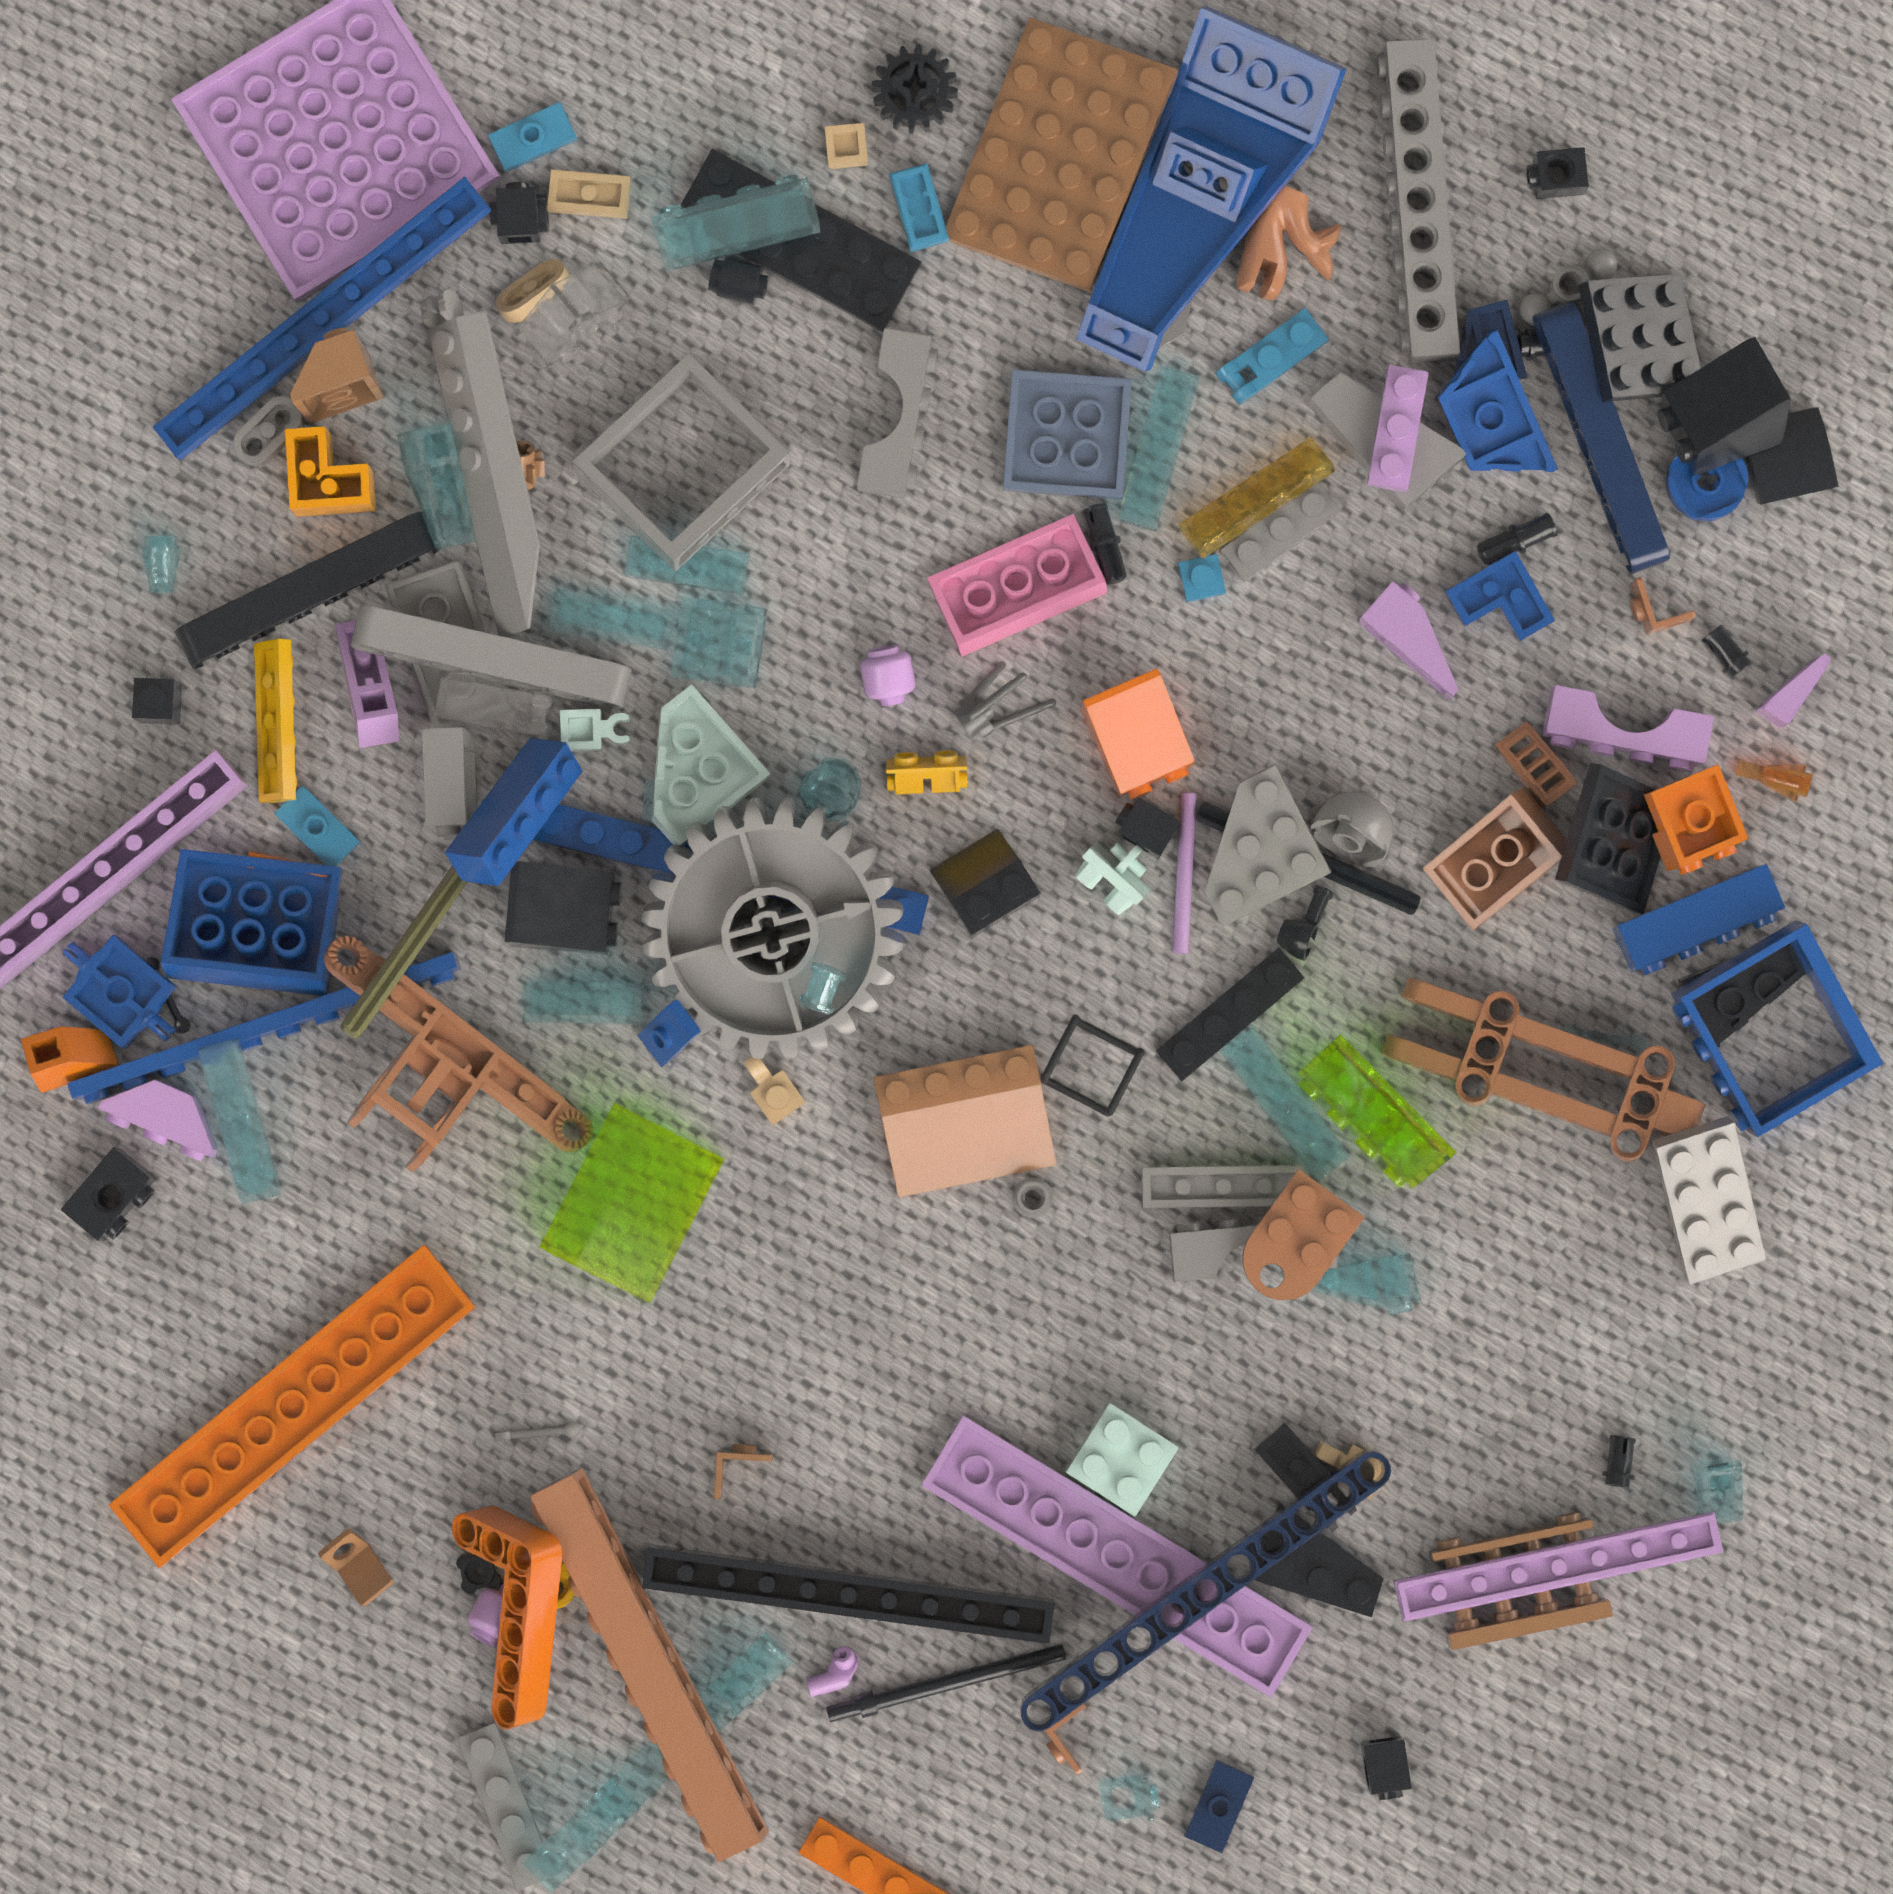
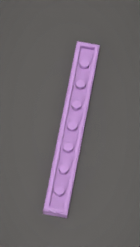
M1710 1511L1393 1580L1401 1618L1405 1622L1723 1552L1715 1512Z

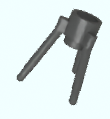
M1000 661L969 695L958 702L961 706L953 711V713L971 738L979 732L985 738L997 729L1055 706L1056 700L1050 699L989 722V720L995 717L990 707L1027 679V674L1022 672L984 700L982 697L977 699L1006 667L1005 662Z

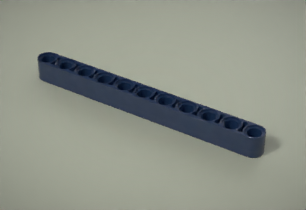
M1364 1450L1338 1467L1027 1693L1020 1704L1023 1723L1034 1731H1044L1051 1728L1384 1486L1391 1475V1465L1388 1459L1379 1452ZM1376 1458L1381 1464V1473L1376 1479L1367 1481L1362 1477L1360 1467L1366 1459ZM1342 1482L1348 1488V1497L1343 1503L1334 1505L1327 1498L1328 1488L1333 1483ZM1303 1506H1309L1315 1512V1521L1308 1528H1299L1294 1523L1295 1512ZM1270 1530L1278 1531L1282 1536V1545L1275 1552H1266L1261 1547L1260 1540L1262 1536ZM1244 1555L1248 1558L1249 1569L1244 1575L1235 1577L1229 1574L1227 1564L1232 1556ZM1202 1579L1213 1580L1216 1584L1215 1595L1209 1600L1202 1601L1194 1595L1195 1584ZM1169 1603H1176L1183 1608L1182 1619L1172 1625L1164 1623L1160 1615L1162 1608ZM1136 1627L1145 1628L1150 1633L1149 1643L1140 1649L1133 1648L1127 1643L1129 1632ZM1104 1651L1113 1653L1117 1658L1115 1668L1108 1673H1102L1094 1667L1095 1657ZM1068 1676H1077L1084 1683L1082 1692L1075 1697L1066 1696L1061 1692L1060 1685ZM1035 1700H1043L1050 1706L1049 1716L1042 1721H1035L1027 1714L1028 1706Z

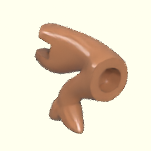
M1284 186L1247 231L1237 275V289L1248 293L1254 286L1261 269L1267 272L1259 294L1260 298L1274 301L1283 288L1287 273L1283 230L1286 231L1295 247L1305 254L1309 263L1326 280H1330L1333 262L1329 249L1335 245L1339 238L1340 224H1335L1316 232L1311 230L1308 220L1309 197L1302 192Z

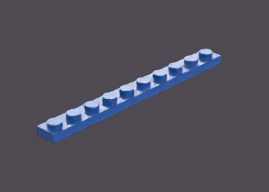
M464 176L154 425L153 429L174 456L181 461L307 360L314 344L324 340L323 335L334 329L348 327L492 210Z
M558 804L533 839L534 841L659 872L673 873L664 860L665 852L673 844L660 829ZM688 843L684 845L686 848L692 850ZM891 887L880 899H893L901 902L904 912L898 921L885 927L920 936L929 895ZM770 895L769 899L781 898L785 903L793 904L790 900L776 895Z
M450 952L409 966L404 975L416 984L430 980L433 987L454 980L453 972L461 970L457 955L454 952ZM348 987L69 1082L67 1085L72 1099H84L86 1104H92L109 1098L107 1090L123 1085L124 1091L148 1083L146 1079L148 1076L161 1072L163 1078H168L186 1071L184 1065L186 1063L199 1059L201 1065L221 1060L225 1058L224 1050L238 1046L240 1052L254 1049L263 1045L262 1037L274 1033L277 1034L278 1039L292 1036L301 1032L300 1024L315 1020L316 1026L333 1022L340 1018L338 1011L353 1007L360 996Z

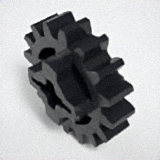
M917 44L914 53L908 54L907 49L901 46L900 57L897 59L890 53L886 55L887 68L877 65L876 75L882 80L872 81V90L880 92V94L873 97L874 106H885L880 112L882 120L892 116L894 118L893 129L897 130L901 127L902 123L908 124L909 134L914 133L916 125H921L927 133L930 132V121L934 120L939 125L944 123L942 111L953 112L954 104L948 99L958 97V88L949 85L956 82L957 76L955 72L945 73L949 67V60L945 58L937 62V50L932 49L927 55H923L921 45ZM909 66V69L900 76L894 75L900 69ZM924 67L934 72L938 79H931L924 71ZM915 74H918L920 89L918 95L915 96V103L913 104L909 88H911L912 82H914ZM890 97L899 99L906 107L905 112L896 107ZM937 102L929 110L920 113V109L927 103Z

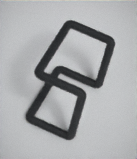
M1074 1014L1054 1050L1040 1081L1093 1110L1110 1117L1114 1114L1144 1056L1145 1050L1143 1048L1138 1049L1081 1020L1079 1015ZM1076 1026L1134 1055L1108 1108L1050 1078Z

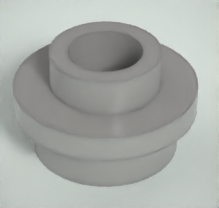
M1027 1178L1015 1187L1012 1199L1015 1209L1021 1215L1028 1218H1038L1046 1214L1051 1208L1053 1194L1045 1181L1039 1178ZM1029 1190H1036L1040 1194V1202L1035 1206H1030L1025 1201V1194Z

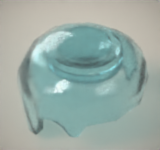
M828 757L824 758L815 769L807 771L800 788V799L805 811L810 813L816 805L824 806L826 808L825 822H839L850 816L857 809L862 793V782L857 769L845 759ZM833 791L838 795V797L827 795L822 792Z

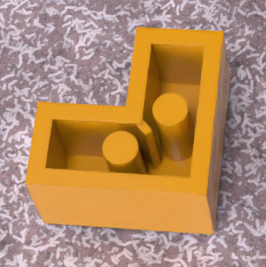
M325 426L285 429L289 509L296 517L376 512L374 471L368 463L334 466L332 435Z

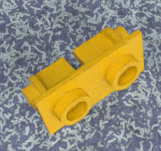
M942 750L935 752L934 757L919 758L918 754L914 752L897 753L894 755V759H886V774L895 773V775H887V791H895L896 795L924 793L923 779H931L932 793L960 792V788H968L967 772H959L967 770L966 755L958 756V752L953 750Z

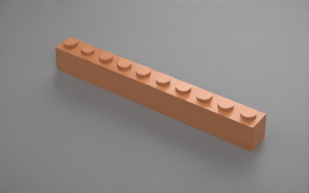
M583 1468L540 1488L530 1496L533 1501L531 1503L532 1513L540 1525H545L547 1531L555 1535L559 1540L562 1548V1561L570 1574L568 1578L570 1587L578 1598L582 1597L589 1611L587 1618L591 1628L597 1635L601 1634L607 1646L606 1655L610 1665L615 1671H620L626 1683L625 1693L633 1707L639 1708L645 1720L643 1725L648 1739L653 1744L657 1743L664 1757L662 1763L667 1776L672 1781L676 1780L682 1792L681 1801L685 1811L690 1817H695L701 1829L700 1839L704 1848L709 1854L713 1853L719 1863L761 1843L769 1830L646 1590L642 1588V1583Z

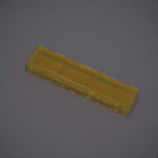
M1310 437L1179 523V528L1187 541L1203 559L1334 473L1333 463L1313 438Z

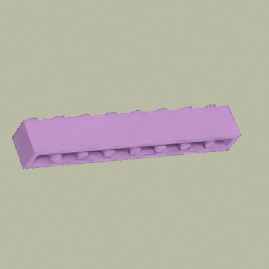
M217 750L213 751L0 925V989L249 786L223 754Z

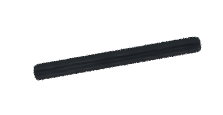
M1203 802L1196 814V820L1223 833L1230 812L1208 802ZM1322 853L1331 869V873L1323 877L1409 915H1413L1416 912L1421 901V897L1418 894Z

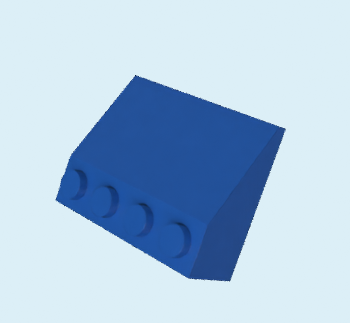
M181 849L161 957V965L166 977L169 979L317 996L327 995L331 973L326 968L324 954L328 946L336 939L342 868ZM311 874L326 875L327 877H320Z

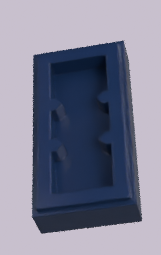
M1216 1760L1184 1837L1223 1853L1254 1776Z

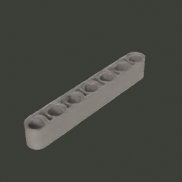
M365 605L359 607L350 645L357 650L617 710H622L624 707L632 672L631 668L618 663Z

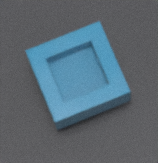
M1218 554L1178 562L1186 603L1226 594Z

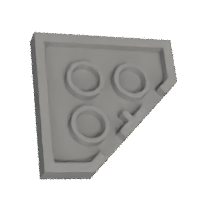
M1276 764L1240 781L1204 891L1222 927L1331 873V869Z

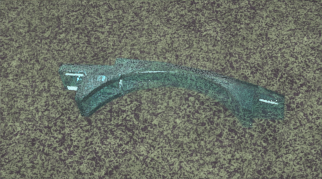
M766 1632L699 1693L718 1732L758 1698L793 1663ZM649 1741L522 1863L549 1893H552L581 1864H585L669 1779L662 1763L664 1757L657 1743L653 1744Z

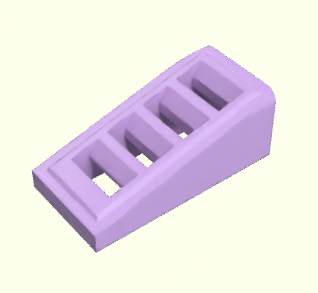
M1824 653L1815 658L1764 701L1755 712L1779 728L1787 726L1831 662V657Z

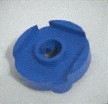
M1676 455L1667 469L1666 490L1670 501L1678 511L1692 520L1715 521L1729 515L1741 502L1748 484V472L1742 458L1707 471V475L1715 474L1717 477V481L1712 484L1713 490L1707 491L1705 487H1699L1697 484L1700 474L1694 476L1687 463L1683 464L1678 455Z

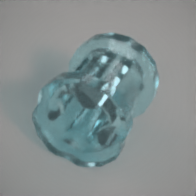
M813 962L810 968L813 971L806 993L800 994L798 1002L812 1010L832 1014L834 1010L832 1005L833 998L839 983L845 981L846 974L827 964Z

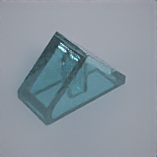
M1730 1457L1692 1464L1700 1514L1710 1511L1715 1512L1717 1525L1743 1520V1472L1741 1460Z

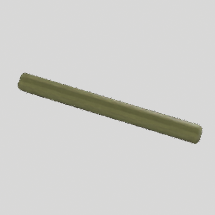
M453 865L341 1023V1030L351 1038L357 1039L362 1035L467 884V881L461 880Z

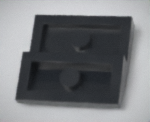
M1818 407L1788 413L1782 444L1746 457L1747 464H1750L1757 504L1760 505L1839 487L1830 444Z

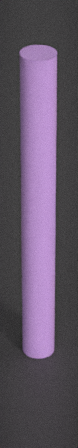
M1181 793L1173 954L1189 953L1197 794Z

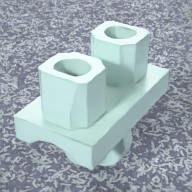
M1096 842L1082 856L1085 861L1079 868L1076 878L1091 890L1103 877L1106 878L1115 888L1104 899V902L1118 915L1132 904L1137 905L1152 890L1139 879L1147 868L1136 859L1143 851L1138 845L1128 852L1117 842L1109 852L1102 844Z

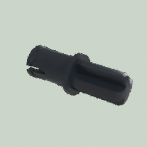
M1107 503L1090 506L1091 511L1089 508L1083 510L1092 539L1090 549L1096 551L1106 584L1120 583L1127 577L1118 546L1121 538L1115 534Z
M1545 513L1543 516L1517 527L1514 524L1509 525V530L1478 543L1477 551L1481 561L1485 565H1489L1514 551L1519 552L1521 555L1525 554L1526 548L1551 537L1554 538L1558 536L1552 517L1549 513Z

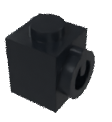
M510 182L505 184V188L496 189V201L489 202V207L492 210L489 214L491 226L497 225V234L501 244L541 242V233L549 232L547 194H538L536 187H529V183Z

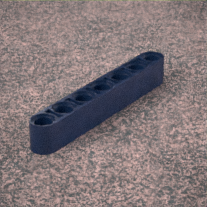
M1569 301L1533 315V323L1609 527L1620 554L1625 553L1629 565H1626L1627 571L1632 575L1668 561L1670 553L1614 402H1603L1590 339L1577 306L1573 301Z

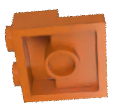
M1719 764L1644 794L1658 832L1653 833L1652 836L1667 871L1678 869L1680 875L1692 872L1703 867L1701 859L1713 855L1714 860H1719L1737 852L1736 844L1749 839Z

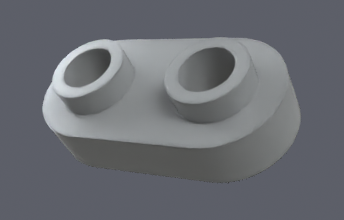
M286 396L272 398L238 430L233 440V449L243 463L253 467L268 463L286 445L285 429L302 428L304 417L293 404L291 398ZM281 412H288L291 415V420L286 425H279L277 423V416ZM253 440H260L262 442V449L258 453H251L248 450V445Z

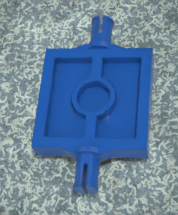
M112 935L102 949L91 956L77 946L75 942L67 946L70 950L65 949L63 956H66L80 970L77 973L75 982L62 998L123 1049H127L139 1033L148 1027L164 1042L172 1037L169 1034H174L176 1028L159 1016L162 1005L177 988L172 981L117 935Z

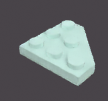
M692 684L665 704L659 713L651 819L673 845L681 847L688 843L686 833L691 824L700 822L707 826L711 825L714 822V816L719 807L728 806L732 808L768 780L770 776L768 770Z

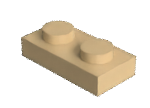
M551 169L547 210L551 213L628 219L631 177Z

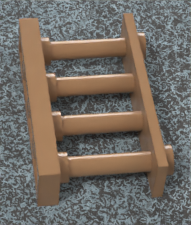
M1573 1512L1556 1516L1557 1524L1461 1544L1460 1537L1444 1539L1436 1542L1437 1549L1428 1551L1429 1557L1433 1561L1444 1559L1446 1569L1462 1566L1460 1556L1484 1551L1486 1560L1502 1557L1500 1547L1524 1542L1525 1551H1531L1541 1548L1540 1539L1564 1534L1565 1543L1581 1540L1580 1530L1594 1528L1593 1521L1587 1517L1581 1518L1580 1512ZM1591 1581L1575 1584L1577 1596L1573 1597L1574 1604L1558 1607V1602L1553 1601L1551 1590L1535 1593L1537 1604L1533 1605L1534 1612L1524 1615H1518V1610L1513 1609L1511 1599L1495 1602L1497 1613L1493 1614L1495 1621L1479 1624L1478 1618H1473L1471 1607L1456 1610L1457 1621L1453 1622L1455 1629L1446 1631L1448 1645L1452 1650L1613 1617L1610 1600L1606 1598L1598 1599V1594L1592 1591Z

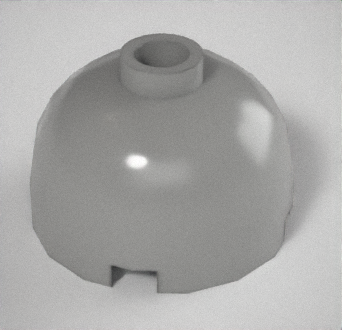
M1368 791L1337 793L1323 803L1311 824V829H1315L1313 837L1324 851L1341 858L1338 849L1340 848L1360 858L1361 861L1358 866L1362 867L1378 866L1384 861L1390 849L1394 831L1393 820L1389 812L1380 803L1379 798Z

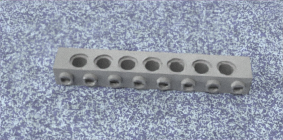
M1434 38L1388 41L1385 44L1383 55H1377L1378 79H1385L1386 94H1380L1381 118H1388L1389 133L1383 134L1384 157L1392 158L1393 172L1386 173V188L1388 197L1395 196L1396 211L1389 214L1391 236L1398 235L1399 251H1393L1392 261L1394 275H1401L1402 290H1396L1397 314H1404L1405 329L1399 330L1400 353L1408 354V364L1456 361L1460 354L1435 42ZM1403 77L1411 78L1416 82L1418 89L1413 92H1405L1400 89L1397 80ZM1412 116L1419 121L1421 128L1417 131H1408L1403 128L1400 120L1403 117ZM1409 155L1418 156L1423 161L1424 168L1418 171L1410 170L1404 164V158ZM1413 194L1421 195L1426 200L1427 207L1423 210H1415L1409 206L1407 197ZM1416 233L1424 234L1430 241V247L1423 250L1415 248L1410 241V236ZM1420 272L1427 273L1432 277L1434 286L1429 289L1419 288L1414 283L1413 276ZM1420 312H1429L1435 316L1437 325L1433 328H1424L1417 322L1416 315Z

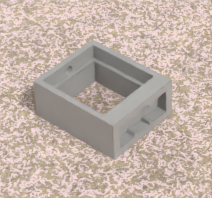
M463 727L422 729L425 827L436 832L437 836L444 837V840H454L478 808L475 736Z

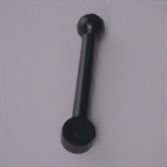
M149 957L146 959L159 970L160 962L157 958ZM170 995L165 1002L175 1020L173 1027L176 1028L175 1032L177 1034H185L190 1029V1022L181 1016L172 995Z

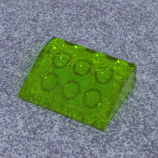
M1341 1034L1329 1040L1296 1073L1301 1079L1297 1084L1300 1090L1313 1102L1319 1097L1330 1108L1325 1113L1326 1116L1342 1131L1348 1126L1358 1137L1354 1142L1357 1148L1370 1160L1376 1155L1387 1166L1382 1171L1383 1174L1399 1189L1404 1184L1408 1189H1413L1457 1153Z
M614 1102L539 1248L651 1303L725 1159Z

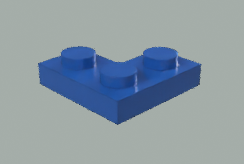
M1516 551L1444 591L1464 626L1500 607L1519 641L1555 621Z

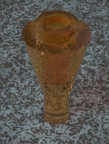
M1742 760L1739 761L1736 776L1760 781L1762 785L1796 803L1799 796H1808L1813 774L1806 772L1807 764H1766V766Z

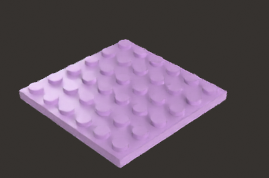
M333 0L171 98L174 106L296 303L339 278L464 176L477 192L482 191L501 179L391 0Z

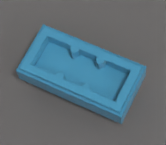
M560 102L488 134L505 173L577 141L574 130Z
M925 163L889 173L910 252L949 242L928 164Z
M303 785L296 791V800L286 801L274 813L327 866L337 867L361 843Z

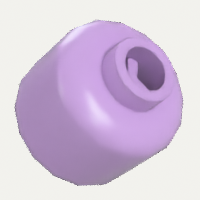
M887 645L868 650V657L864 658L860 663L861 677L866 696L875 700L880 699L881 706H891L905 702L904 695L910 693L916 686L910 654L899 650L898 645Z
M503 1585L498 1590L492 1588L482 1590L467 1617V1622L472 1628L470 1634L478 1641L497 1649Z

